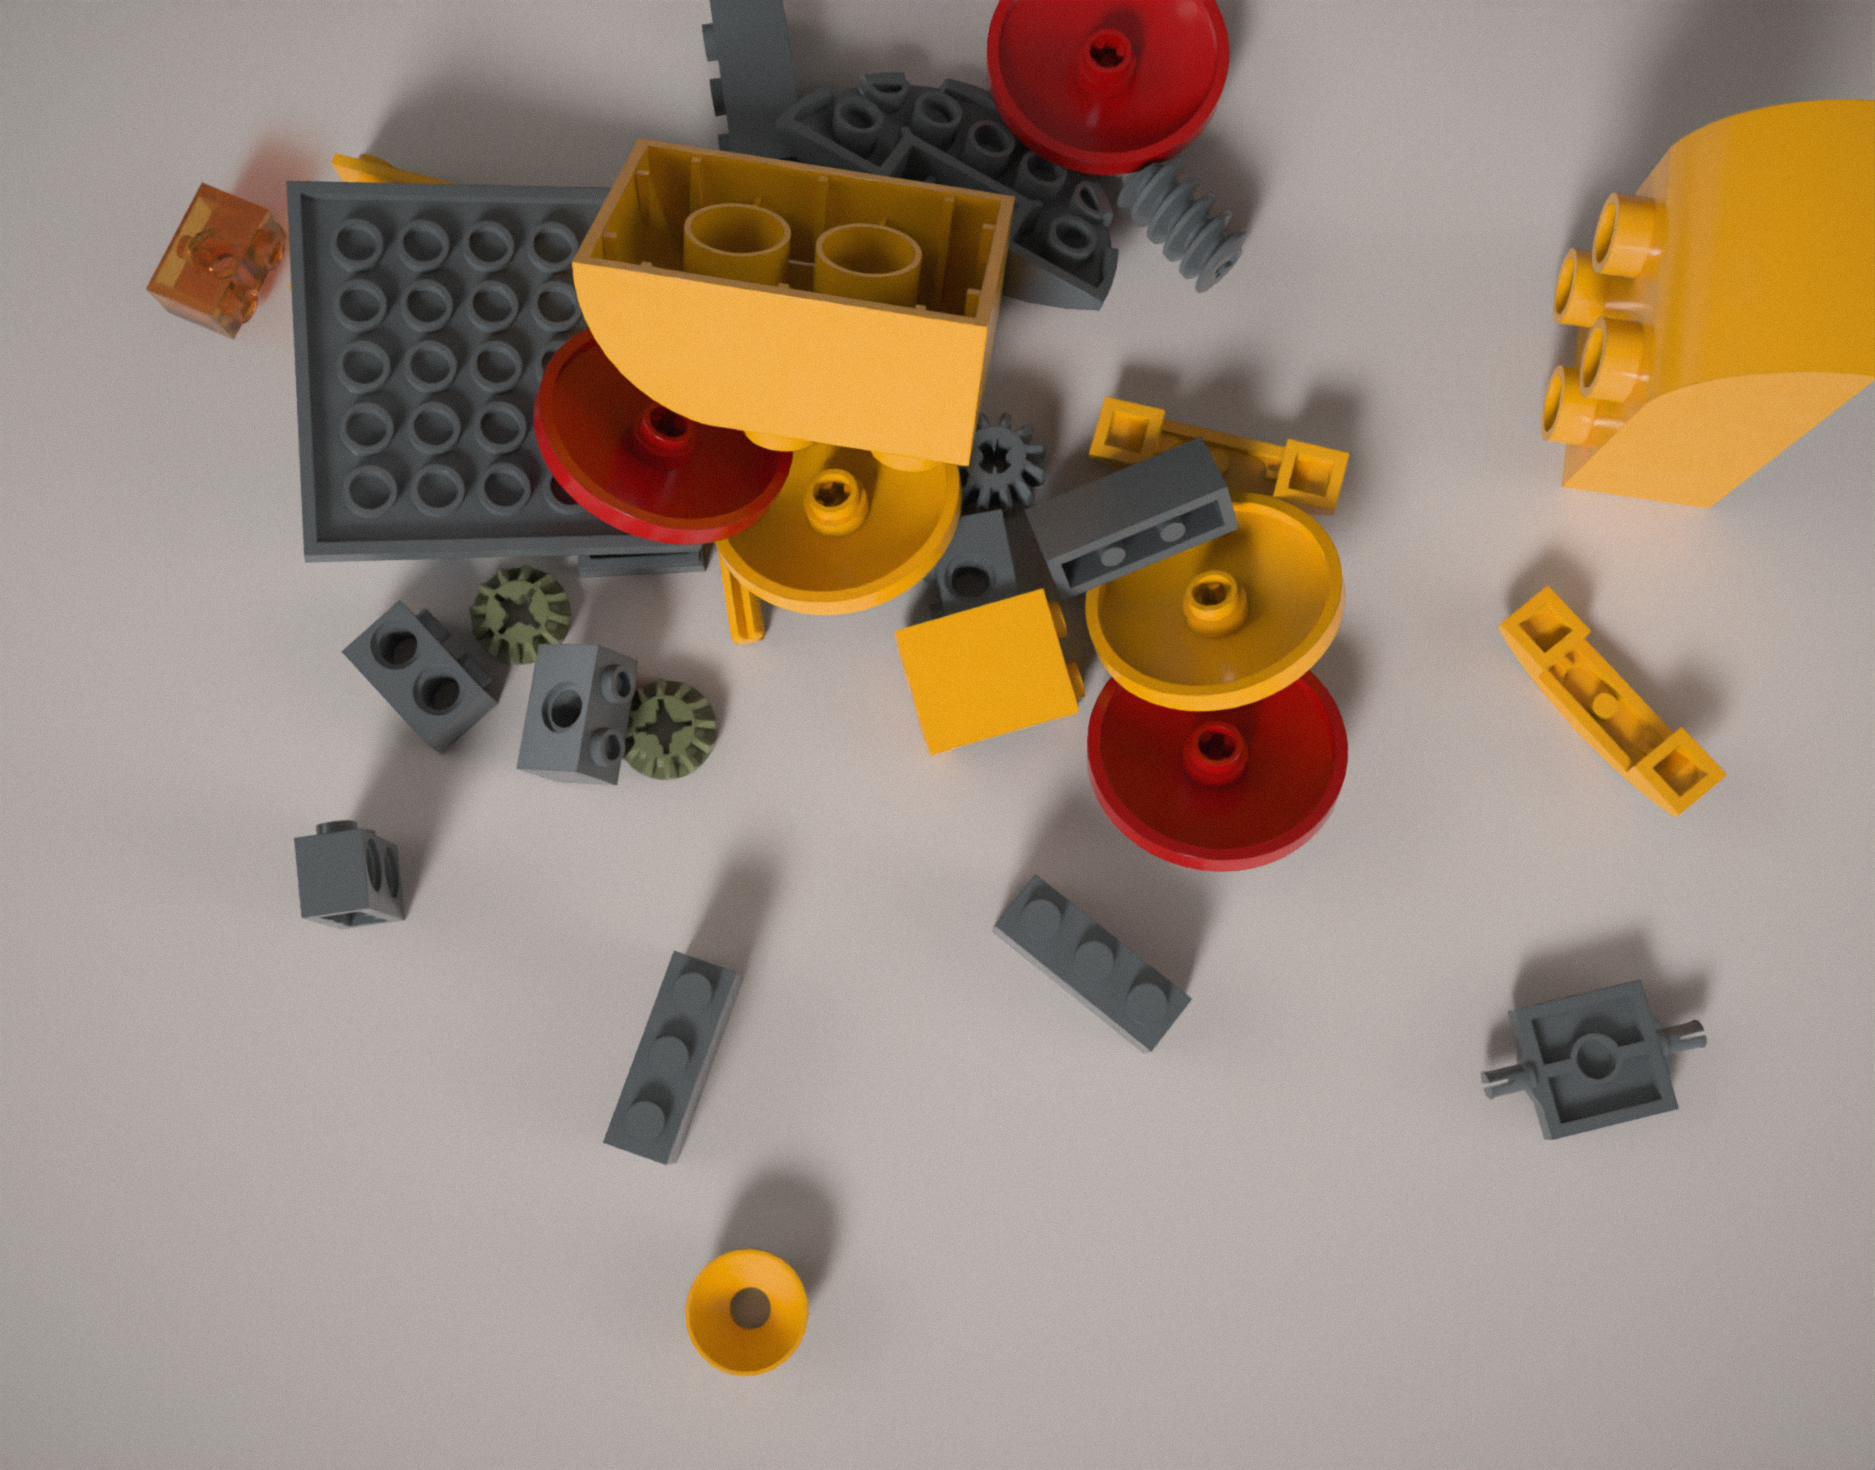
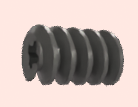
M1179 156L1165 165L1161 162L1152 163L1141 170L1123 188L1118 197L1117 205L1122 210L1132 209L1131 220L1138 227L1148 226L1147 238L1153 244L1165 243L1163 255L1170 262L1182 259L1179 266L1180 274L1186 279L1198 277L1195 290L1200 294L1213 287L1232 269L1242 255L1243 250L1241 248L1250 232L1246 227L1230 235L1225 232L1234 216L1229 209L1214 217L1208 214L1218 197L1213 192H1210L1195 200L1193 194L1199 186L1201 179L1197 174L1188 177L1182 182L1176 179L1185 164L1184 160Z

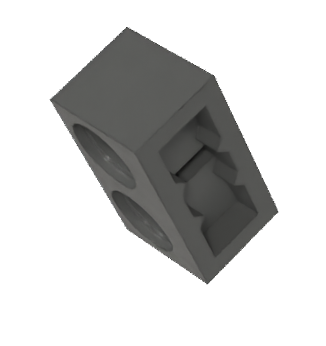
M399 600L341 652L427 745L442 754L498 704L484 689L493 680L467 652L458 660L442 644L451 634L426 608L415 615ZM406 639H417V650L414 656L403 664H394L393 652L396 646ZM448 683H458L459 696L456 702L447 709L435 710L434 696L438 689Z
M352 820L321 823L316 825V835L294 838L302 919L341 930L405 920L398 848L396 844L377 836L375 830L358 828L357 822Z

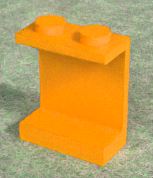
M1043 588L894 631V639L929 757L1058 718L1071 717L1080 712L1077 700L1085 698L1082 678L1076 662L1065 664L1059 644V639L1067 637L1064 617L1058 601L1047 603Z

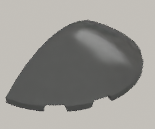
M905 73L866 74L860 78L856 88L831 94L827 87L823 86L809 93L789 107L776 121L774 130L801 163L1015 196L1002 295L1033 304L1064 309L1100 311L1112 287L1119 253L1118 249L1111 248L1108 228L1111 225L1113 212L1108 198L1098 180L1094 182L1087 181L1080 172L1054 164L1024 145L1003 121L990 91L950 78L945 79L939 88L910 85L908 80L905 79Z

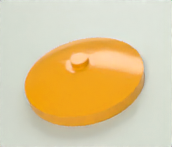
M815 442L804 449L793 451L789 475L770 510L747 530L727 539L716 541L715 544L732 575L750 592L768 603L790 611L812 615H838L866 610L881 605L909 590L923 579L944 555L953 539L961 514L962 487L958 465L942 462L939 466L926 471H901L882 464L869 450Z
M1229 492L1239 529L1088 590L1085 604L1086 622L1096 653L1106 671L1122 687L1139 698L1167 708L1185 711H1214L1243 706L1266 698L1299 679L1313 667L1332 643L1339 629L1345 607V584L1337 549L1328 533L1313 517L1300 508L1271 496L1249 492Z

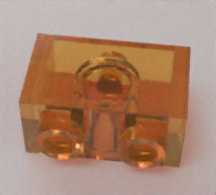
M202 182L146 290L170 314L234 340L241 325L247 323L254 315L258 305V292L269 271L274 270L280 264L285 252V240L288 235L267 208ZM233 257L227 267L214 271L220 261Z

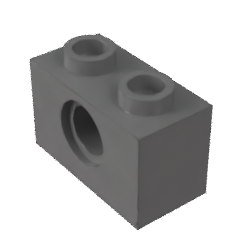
M1002 509L961 516L959 518L957 529L947 550L934 568L923 578L924 582L935 580L940 602L929 605L931 620L1019 595ZM974 574L985 581L987 589L977 597L968 598L959 595L954 590L952 584L961 575Z
M539 644L516 769L556 782L617 785L621 761L625 753V737L631 701L636 688L635 678L638 661L597 644Z

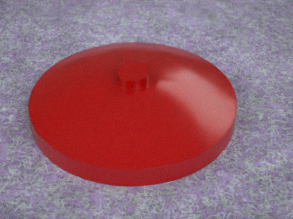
M999 0L990 22L987 37L986 71L990 93L999 114L1012 133L1024 145L1044 159L1070 170L1094 175H1120L1138 172L1152 163H1163L1182 152L1196 140L1212 119L1222 96L1229 67L1228 33L1223 16L1215 0Z
M590 328L584 329L572 336L556 351L546 366L536 394L534 404L535 436L544 461L554 478L588 512L605 523L640 538L668 544L693 545L721 541L735 536L753 526L770 510L790 472L793 451H775L763 448L749 440L743 430L706 425L693 421L654 401L633 385L615 367L595 340Z
M1310 670L1284 689L1266 698L1243 706L1214 711H1185L1153 704L1129 692L1111 677L1097 697L1091 712L1087 735V769L1095 796L1111 822L1140 848L1162 860L1186 868L1213 872L1241 871L1264 866L1286 857L1307 843L1323 827L1337 804L1344 783L1348 764V740L1343 718L1336 702L1328 689Z

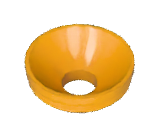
M745 1248L721 1254L702 1269L688 1292L685 1317L690 1340L702 1358L711 1366L724 1373L743 1377L761 1375L776 1369L796 1351L806 1332L809 1304L802 1280L795 1269L783 1258L769 1251ZM748 1287L762 1290L767 1295L771 1305L768 1320L755 1328L740 1325L734 1318L731 1308L735 1294L741 1289Z

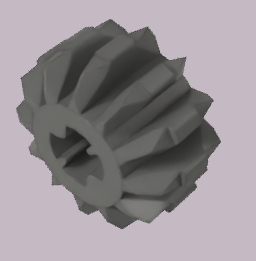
M982 412L979 413L969 466L958 465L962 487L961 507L976 499V514L988 512L989 505H998V509H1002L1003 518L1006 519L1012 516V499L1021 505L1029 507L1034 502L1035 496L1031 487L1044 485L1046 471L1038 466L1039 463L1045 460V447L1039 444H1029L1034 431L1030 424L1021 426L1014 432L1011 431L1012 417L1008 412L1000 416L998 426H990L988 417ZM990 458L991 464L994 465L995 458L1001 459L1005 462L1004 472L997 473V468L993 467L992 474L987 473L983 470V461Z

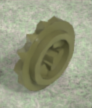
M526 564L520 568H499L497 575L488 582L479 584L474 604L469 607L473 627L472 634L488 654L508 664L524 665L535 663L538 645L562 644L571 624V605L561 584L550 573L534 569ZM527 599H532L533 601L528 609L540 627L536 629L531 624L527 626L522 622H517L512 628H507L506 626L511 617L505 611V607L501 602L505 600L508 603L512 601L517 605H522Z
M660 678L654 683L635 688L625 737V753L623 758L640 774L658 780L678 779L697 770L711 754L717 736L716 717L706 697L686 682L667 681ZM661 705H665V709L669 712L673 722H683L684 725L692 724V726L682 727V730L672 733V743L669 744L670 754H666L665 747L657 735H648L646 732H640L641 730H648V726L658 724Z

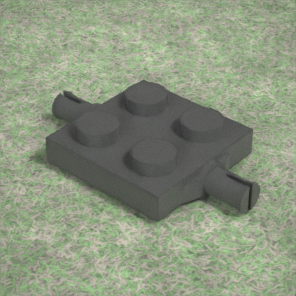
M1635 980L1508 1011L1518 1046V1064L1491 1071H1482L1481 1081L1483 1084L1508 1079L1505 1083L1483 1088L1490 1100L1498 1096L1525 1090L1534 1103L1544 1140H1555L1679 1109L1669 1077L1670 1054L1699 1047L1704 1048L1707 1044L1706 1035L1680 1040L1681 1036L1704 1031L1702 1024L1698 1020L1662 1029L1649 1010L1641 980Z

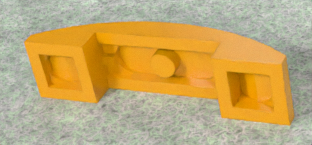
M1105 396L1089 451V458L1114 469L1122 470L1202 436L1229 492L1258 493L1286 501L1307 514L1334 515L1350 453L1292 439L1287 440L1286 447L1167 420L1165 419V410Z
M1548 585L1498 626L1507 644L1529 676L1576 732L1629 783L1675 818L1727 776L1725 771L1682 726L1673 732L1589 644L1586 637L1592 631Z

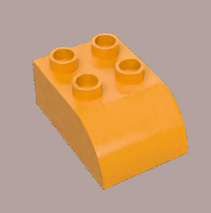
M1826 99L1800 101L1758 108L1723 118L1691 132L1673 144L1634 195L1616 192L1610 194L1598 220L1593 249L1590 251L1571 248L1568 251L1561 265L1554 293L1553 318L1555 323L1578 327L1574 367L1563 365L1556 367L1548 383L1541 415V435L1543 440L1566 444L1562 487L1710 508L1875 381V100Z
M638 138L572 261L574 285L585 321L609 360L639 390L675 413L706 425L743 430L747 438L756 445L775 451L800 450L818 442L869 450L882 464L901 471H926L939 466L942 462L969 466L997 330L1015 196Z

